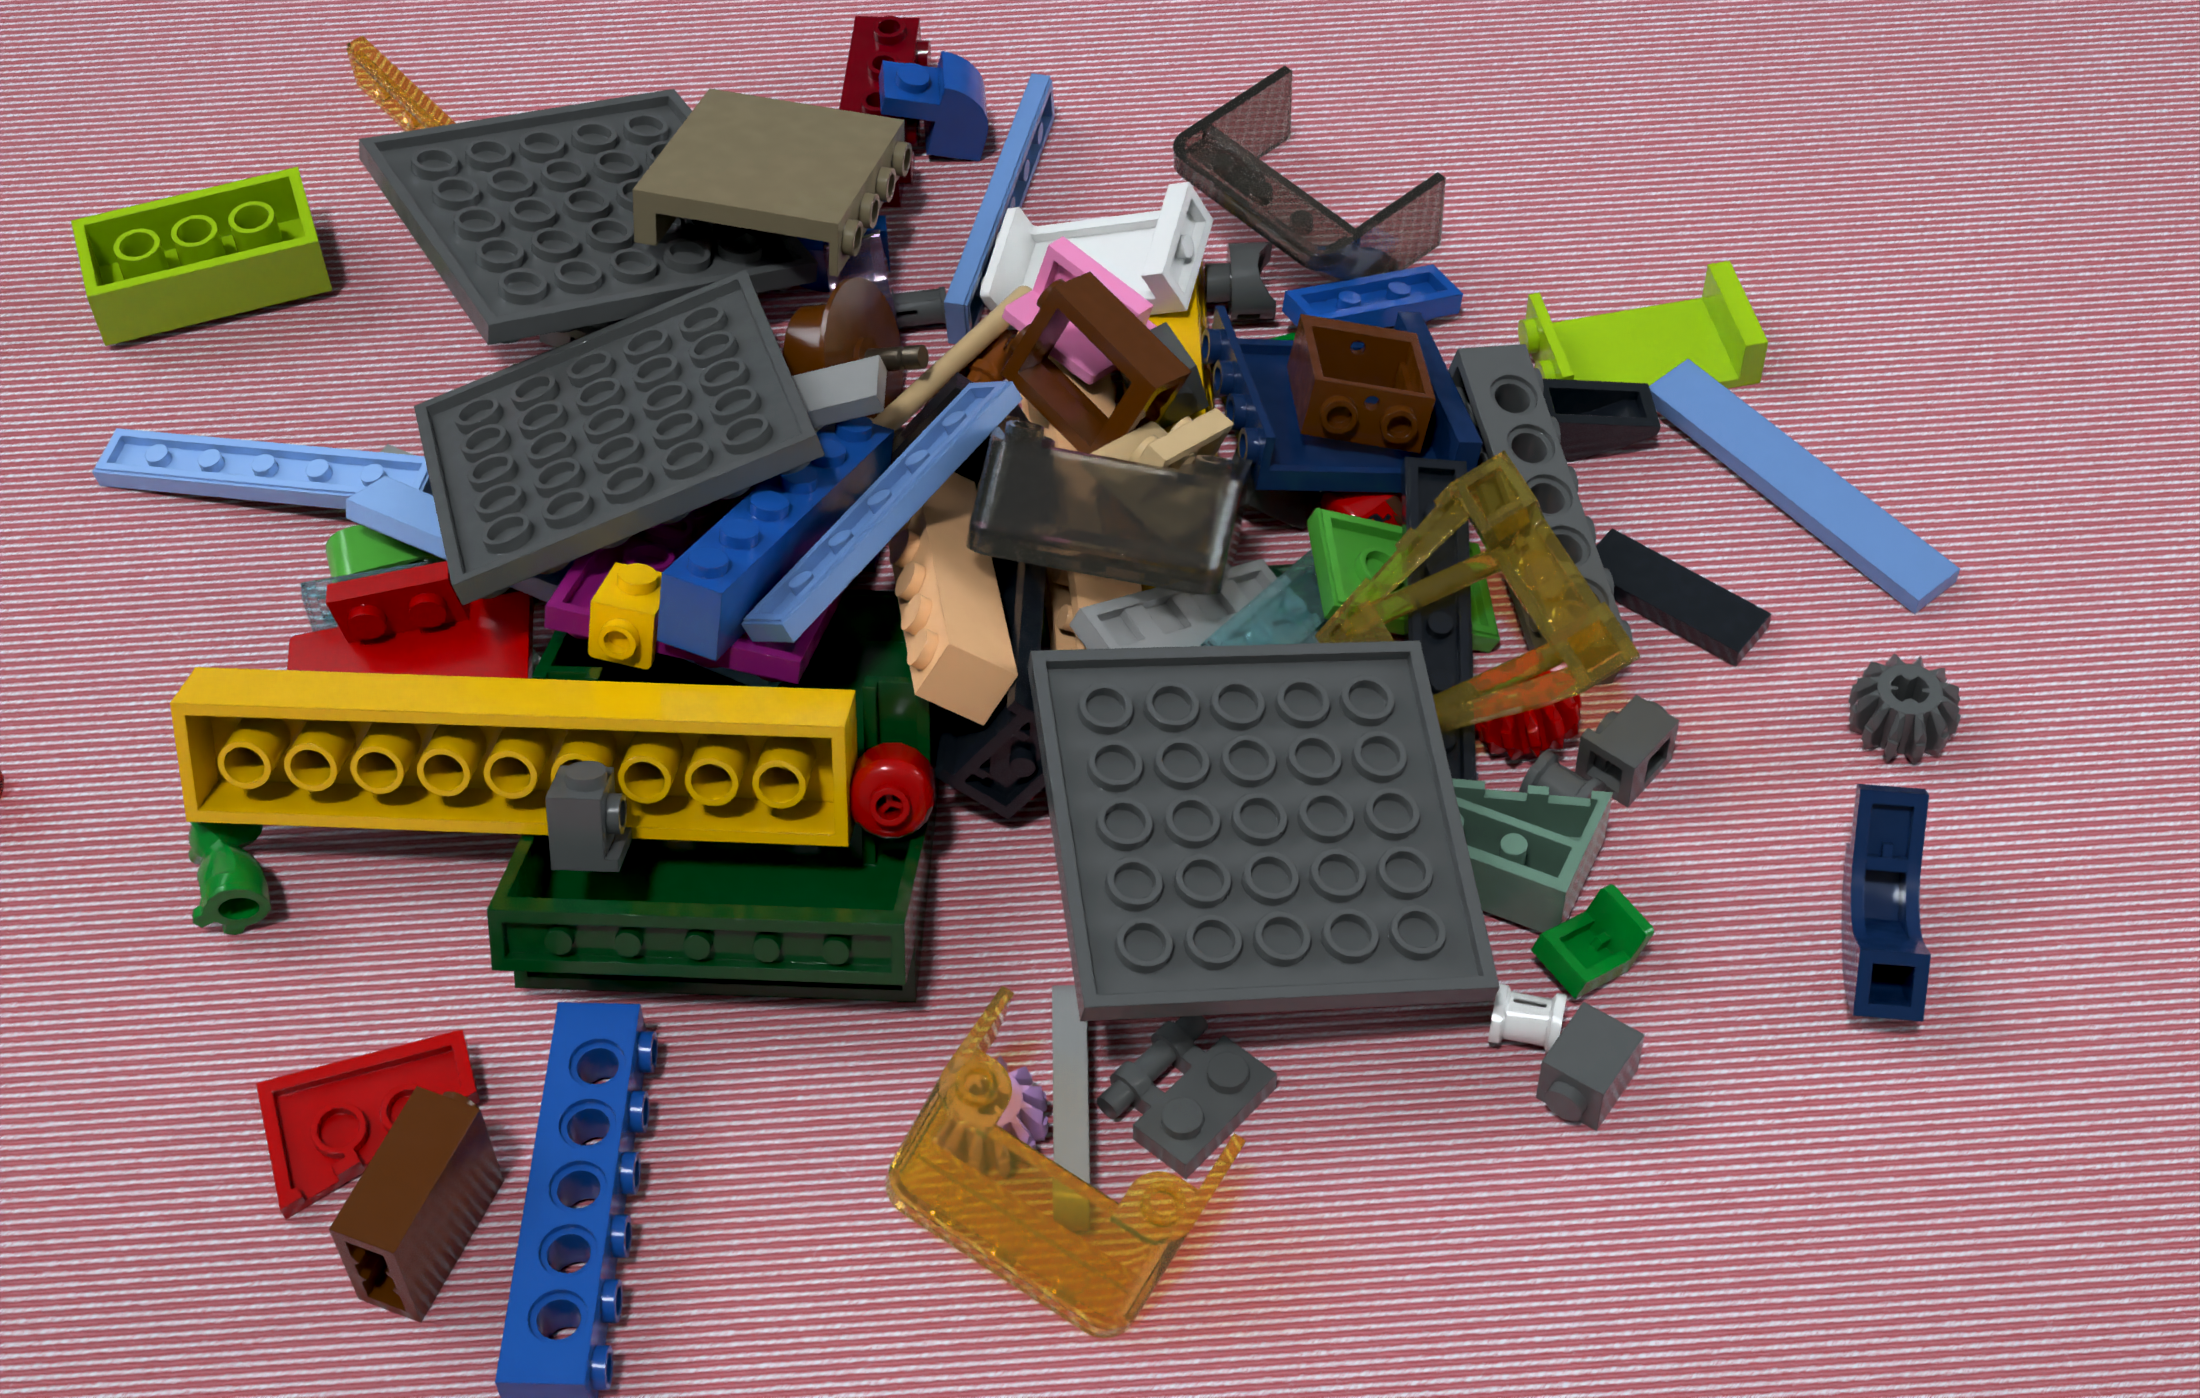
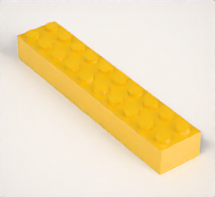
M195 667L170 702L186 822L548 835L545 797L560 765L569 766L580 761H596L604 764L606 767H614L616 793H624L626 796V827H632V839L849 847L855 826V820L850 811V784L855 764L858 760L856 690Z

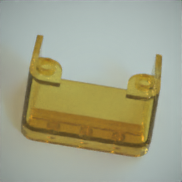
M1002 985L944 1068L894 1155L886 1175V1193L892 1205L899 1212L1085 1333L1099 1338L1115 1337L1124 1333L1134 1323L1224 1179L1246 1140L1235 1133L1233 1134L1199 1190L1174 1174L1157 1171L1144 1174L1136 1179L1120 1203L1111 1199L996 1125L1005 1112L1012 1095V1084L1008 1072L997 1060L986 1054L997 1038L1014 992Z

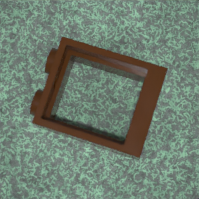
M1091 272L1066 282L1063 279L1054 281L1038 298L1037 306L1040 310L1032 323L1023 328L1012 341L1011 349L1014 352L1001 374L1008 381H1013L1017 390L1086 457V455L1151 421L1158 424L1192 371ZM1069 321L1132 382L1109 418L1048 358Z
M1300 314L1287 364L1300 433L1420 453L1436 398L1417 333ZM1355 341H1362L1364 343L1363 348L1360 350H1353L1351 345ZM1370 396L1378 398L1376 404L1364 401Z

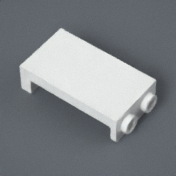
M1190 182L1169 184L1162 208L1158 211L1035 226L1031 224L1020 207L1008 208L1001 229L996 236L995 247L986 274L981 282L980 297L985 306L992 311L1016 288L1028 286L1033 290L1048 245L1061 237H1065L1153 304L1150 315L1187 311L1213 224V218ZM1012 325L1007 328L1008 330H1017Z

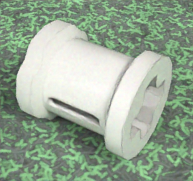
M1499 984L1500 988L1495 997L1488 1042L1500 1043L1502 1039L1544 1046L1547 1054L1560 1036L1567 995L1556 993L1553 999L1513 992L1509 985Z

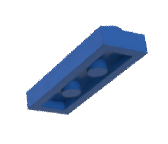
M1434 264L1288 290L1285 291L1282 312L1296 327L1298 326L1300 314L1385 328L1395 326L1398 312H1420L1425 322L1437 317L1458 314L1463 293Z

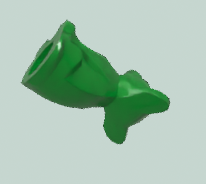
M190 822L192 825L188 838L191 848L188 852V857L191 862L200 865L197 872V881L201 894L199 906L193 909L192 912L193 924L203 928L216 922L223 924L224 934L237 935L243 933L246 926L258 923L271 910L269 886L263 870L254 856L242 849L258 838L262 832L263 825Z

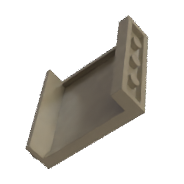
M709 88L633 188L634 242L657 246L677 217L829 242V275L838 277L850 256L858 255L862 237L866 230L875 227L882 204L891 201L895 190V183L899 177H905L909 171L912 147L911 143L904 142L905 120Z

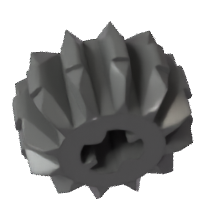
M1895 653L1885 665L1871 661L1868 668L1864 670L1862 678H1858L1857 683L1851 689L1848 700L1851 704L1849 715L1850 731L1863 734L1861 739L1863 740L1864 750L1876 747L1884 749L1887 762L1897 753L1904 754L1914 765L1923 757L1924 752L1938 756L1940 751L1945 748L1947 740L1951 739L1952 734H1955L1961 718V715L1958 714L1960 707H1958L1960 701L1959 687L1946 683L1945 668L1930 671L1924 668L1921 656L1912 664H1905Z

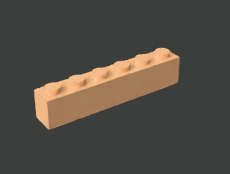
M954 472L888 542L890 550L889 562L892 564L894 573L895 595L898 597L901 629L904 631L907 664L910 665L914 694L984 726L1017 678L1018 672L975 482Z

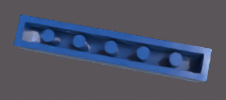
M866 416L823 426L816 434L825 456L811 461L804 469L788 475L779 474L761 482L662 572L657 641L717 661L746 632L741 623L750 611L890 466L894 430L874 424Z

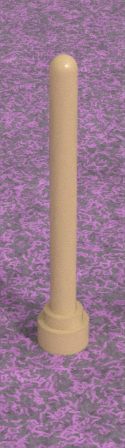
M1028 286L1016 288L891 402L883 412L879 413L874 419H869L874 424L893 429L895 433L934 397L957 372L960 373L1011 326L1002 318L1005 306L1032 289Z

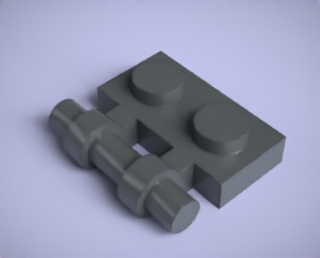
M1182 1016L1175 1023L1171 1021L1165 1022L1151 1036L1152 1045L1134 1063L1130 1061L1124 1062L1110 1076L1111 1085L1096 1100L1102 1112L1112 1119H1117L1130 1105L1143 1115L1133 1124V1139L1184 1179H1187L1276 1089L1277 1073L1225 1035L1207 1052L1196 1046L1194 1042L1208 1029V1024L1203 1016ZM1172 1065L1184 1075L1164 1093L1153 1082Z

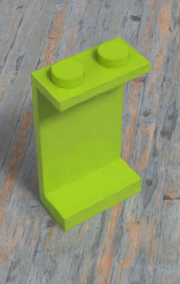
M1730 261L1707 265L1701 298L1552 323L1539 292L1528 294L1526 319L1519 320L1518 323L1520 344H1526L1528 353L1532 355L1535 362V368L1539 369L1543 379L1648 383L1650 386L1679 364L1690 359L1729 389L1760 383L1768 347V340Z

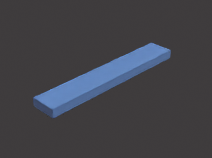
M1031 73L945 297L948 343L956 344L979 322L985 306L980 297L981 282L986 274L995 247L996 236L1001 229L1007 209L1022 207L1055 118L1053 83L1049 75Z
M1690 359L1685 360L1649 386L1657 412L1914 614L1956 582L1960 571L1959 567Z
M1013 381L969 383L743 619L744 621L741 625L752 642L794 643L1019 404L1023 398Z

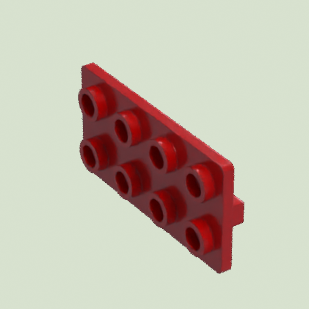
M447 561L327 584L326 605L339 627L294 635L289 640L287 670L532 679L534 600L531 595L518 591L499 595L491 599H478L462 606L452 586Z

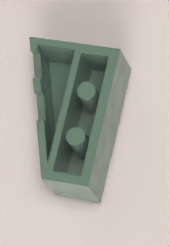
M1452 778L1482 910L1542 933L1567 921L1604 842L1613 792L1592 791L1591 798L1549 795V787L1528 785L1527 793L1489 790L1485 789L1486 781Z

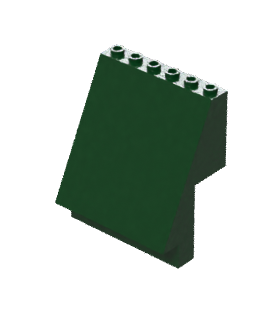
M846 590L799 683L783 681L777 687L856 690L858 759L869 748L879 744L901 742L921 752L929 760L935 773L942 707L914 694L910 665L907 664L904 631L901 629L898 597L895 595V591ZM555 630L532 675V679L747 686L685 659L660 653L655 654V660L649 669H641L593 658L588 654V640L577 639L566 632ZM935 777V801L930 817L917 832L901 839H882L867 833L855 822L849 847L632 839L619 872L551 870L548 835L522 834L487 908L492 970L514 971L515 988L916 1002L940 779Z

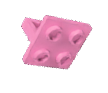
M1061 237L1048 245L1033 290L1006 305L1002 315L1006 322L1020 332L1034 320L1040 310L1037 306V300L1050 284L1058 279H1063L1066 282L1091 272L1149 330L1157 327L1148 320L1154 306L1065 237ZM1069 321L1049 354L1087 384H1094L1117 369L1071 321Z

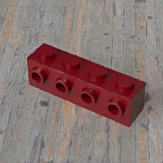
M855 16L839 109L905 120L904 142L911 143V147H918L920 141V119L881 114L879 73L883 60L899 63H916L921 66L931 67V43L929 40H921L920 18ZM913 151L907 175L899 177L895 183V190L889 203L884 202L881 207H901L904 185H913L915 160Z

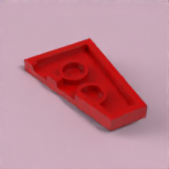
M463 1029L256 1083L279 1207L285 1220L364 1173L416 1086L440 1095L447 1091L456 1092L469 1098L475 1104L480 1102Z

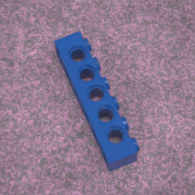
M558 1002L495 1379L500 1398H598L599 1390L610 1389L613 1376V1349L611 1345H605L608 1323H619L623 1303L621 1279H615L618 1258H628L632 1240L631 1217L624 1214L627 1195H637L641 1176L639 1152H633L636 1133H646L649 1122V1095L647 1091H642L644 1073L655 1072L658 1057L657 1034L655 1031L646 1030L640 1004ZM600 1078H611L605 1083L591 1084ZM591 1138H603L600 1142L593 1145H581ZM595 1199L593 1203L586 1207L570 1208L580 1200ZM574 1262L586 1263L575 1272H560L568 1264ZM564 1327L577 1328L573 1334L566 1338L549 1339L558 1329Z

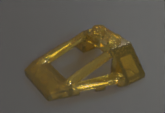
M1505 450L1448 484L1434 500L1435 508L1415 530L1410 527L1395 544L1396 552L1371 580L1367 577L1315 635L1319 643L1394 641L1384 624L1501 572L1546 643L1433 695L1441 732L1545 707L1587 691L1641 658L1606 602L1600 603L1543 516L1537 498ZM1468 519L1470 520L1487 550L1391 593ZM1559 665H1562L1563 669H1560L1558 671L1534 678Z

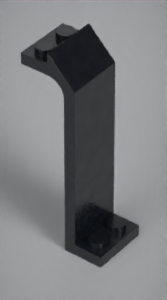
M957 372L893 439L891 464L969 383L974 382ZM1019 405L1004 418L955 471V473L975 482L1018 676L984 726L942 707L935 769L936 778L1008 820L1045 787L1027 665L1030 652L1041 650L1054 457Z

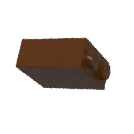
M416 1086L329 1228L358 1299L422 1323L504 1182L481 1110L469 1098L451 1091L440 1095Z

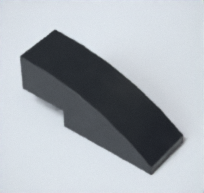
M1543 379V396L1550 416H1554L1559 423L1561 432L1560 444L1566 461L1586 458L1626 447L1656 436L1661 428L1648 383Z

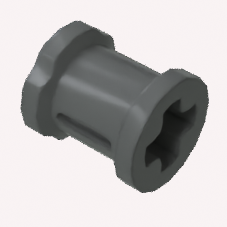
M1546 750L1528 770L1519 792L1527 793L1528 785L1549 787V795L1591 798L1592 791L1605 792L1606 784L1598 778L1585 779L1559 763V755Z

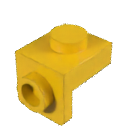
M615 562L590 603L588 654L591 657L641 669H649L656 654L662 572L656 571L645 564H622Z

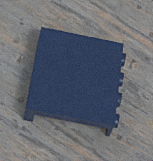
M1225 306L1215 307L1212 328L1204 329L1202 334V362L1205 365H1210L1213 373L1214 394L1216 397H1222L1225 406V416L1234 423L1231 430L1235 432L1238 440L1239 462L1241 465H1247L1256 490L1401 493V467L1404 458L1415 457L1467 461L1468 494H1470L1483 442L1420 312H1398L1394 328L1395 330L1417 333L1436 398L1421 452L1415 453L1301 434L1287 371V364L1294 340L1237 338ZM1353 342L1351 348L1353 350H1360L1363 348L1364 343ZM1370 396L1364 402L1376 404L1378 398Z

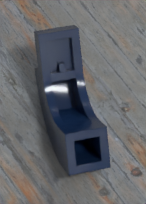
M1857 784L1851 842L1846 843L1841 919L1843 980L1847 1003L1853 1016L1924 1021L1931 954L1922 938L1920 925V876L1929 794L1926 789Z

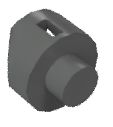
M1228 243L1226 263H1205L1206 303L1227 302L1230 321L1274 320L1276 301L1270 296L1260 277L1263 268L1270 262L1273 243Z

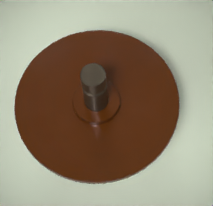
M862 277L848 278L840 282L832 291L827 304L808 305L799 308L788 324L784 339L783 357L791 376L880 355L887 369L884 409L902 393L903 370L925 369L929 362L928 350L925 345L901 346L896 320L888 301L874 283ZM879 413L868 415L866 417L874 419Z

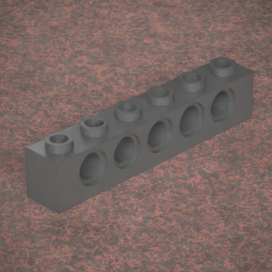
M1526 344L1458 348L1448 371L1483 442L1473 482L1532 660L1541 658L1545 666L1562 664L1566 675L1573 676L1575 687L1613 683L1627 657L1631 654L1633 645L1632 632L1629 624L1621 619L1616 605L1613 577L1609 569L1604 568L1596 547L1594 523L1589 516H1585L1578 496L1576 472L1572 466H1568L1560 444L1561 432L1559 423L1554 416H1550L1543 396L1544 385L1541 372L1538 368L1533 367Z

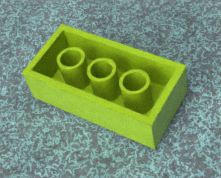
M298 167L71 220L87 299L105 346L332 291Z

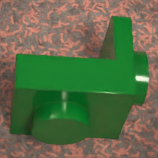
M1610 884L1599 890L1585 912L1541 933L1531 951L1572 997L1577 999L1628 972L1654 935V928L1615 885Z

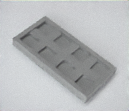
M1263 559L1082 607L1069 624L1086 649L1327 643Z

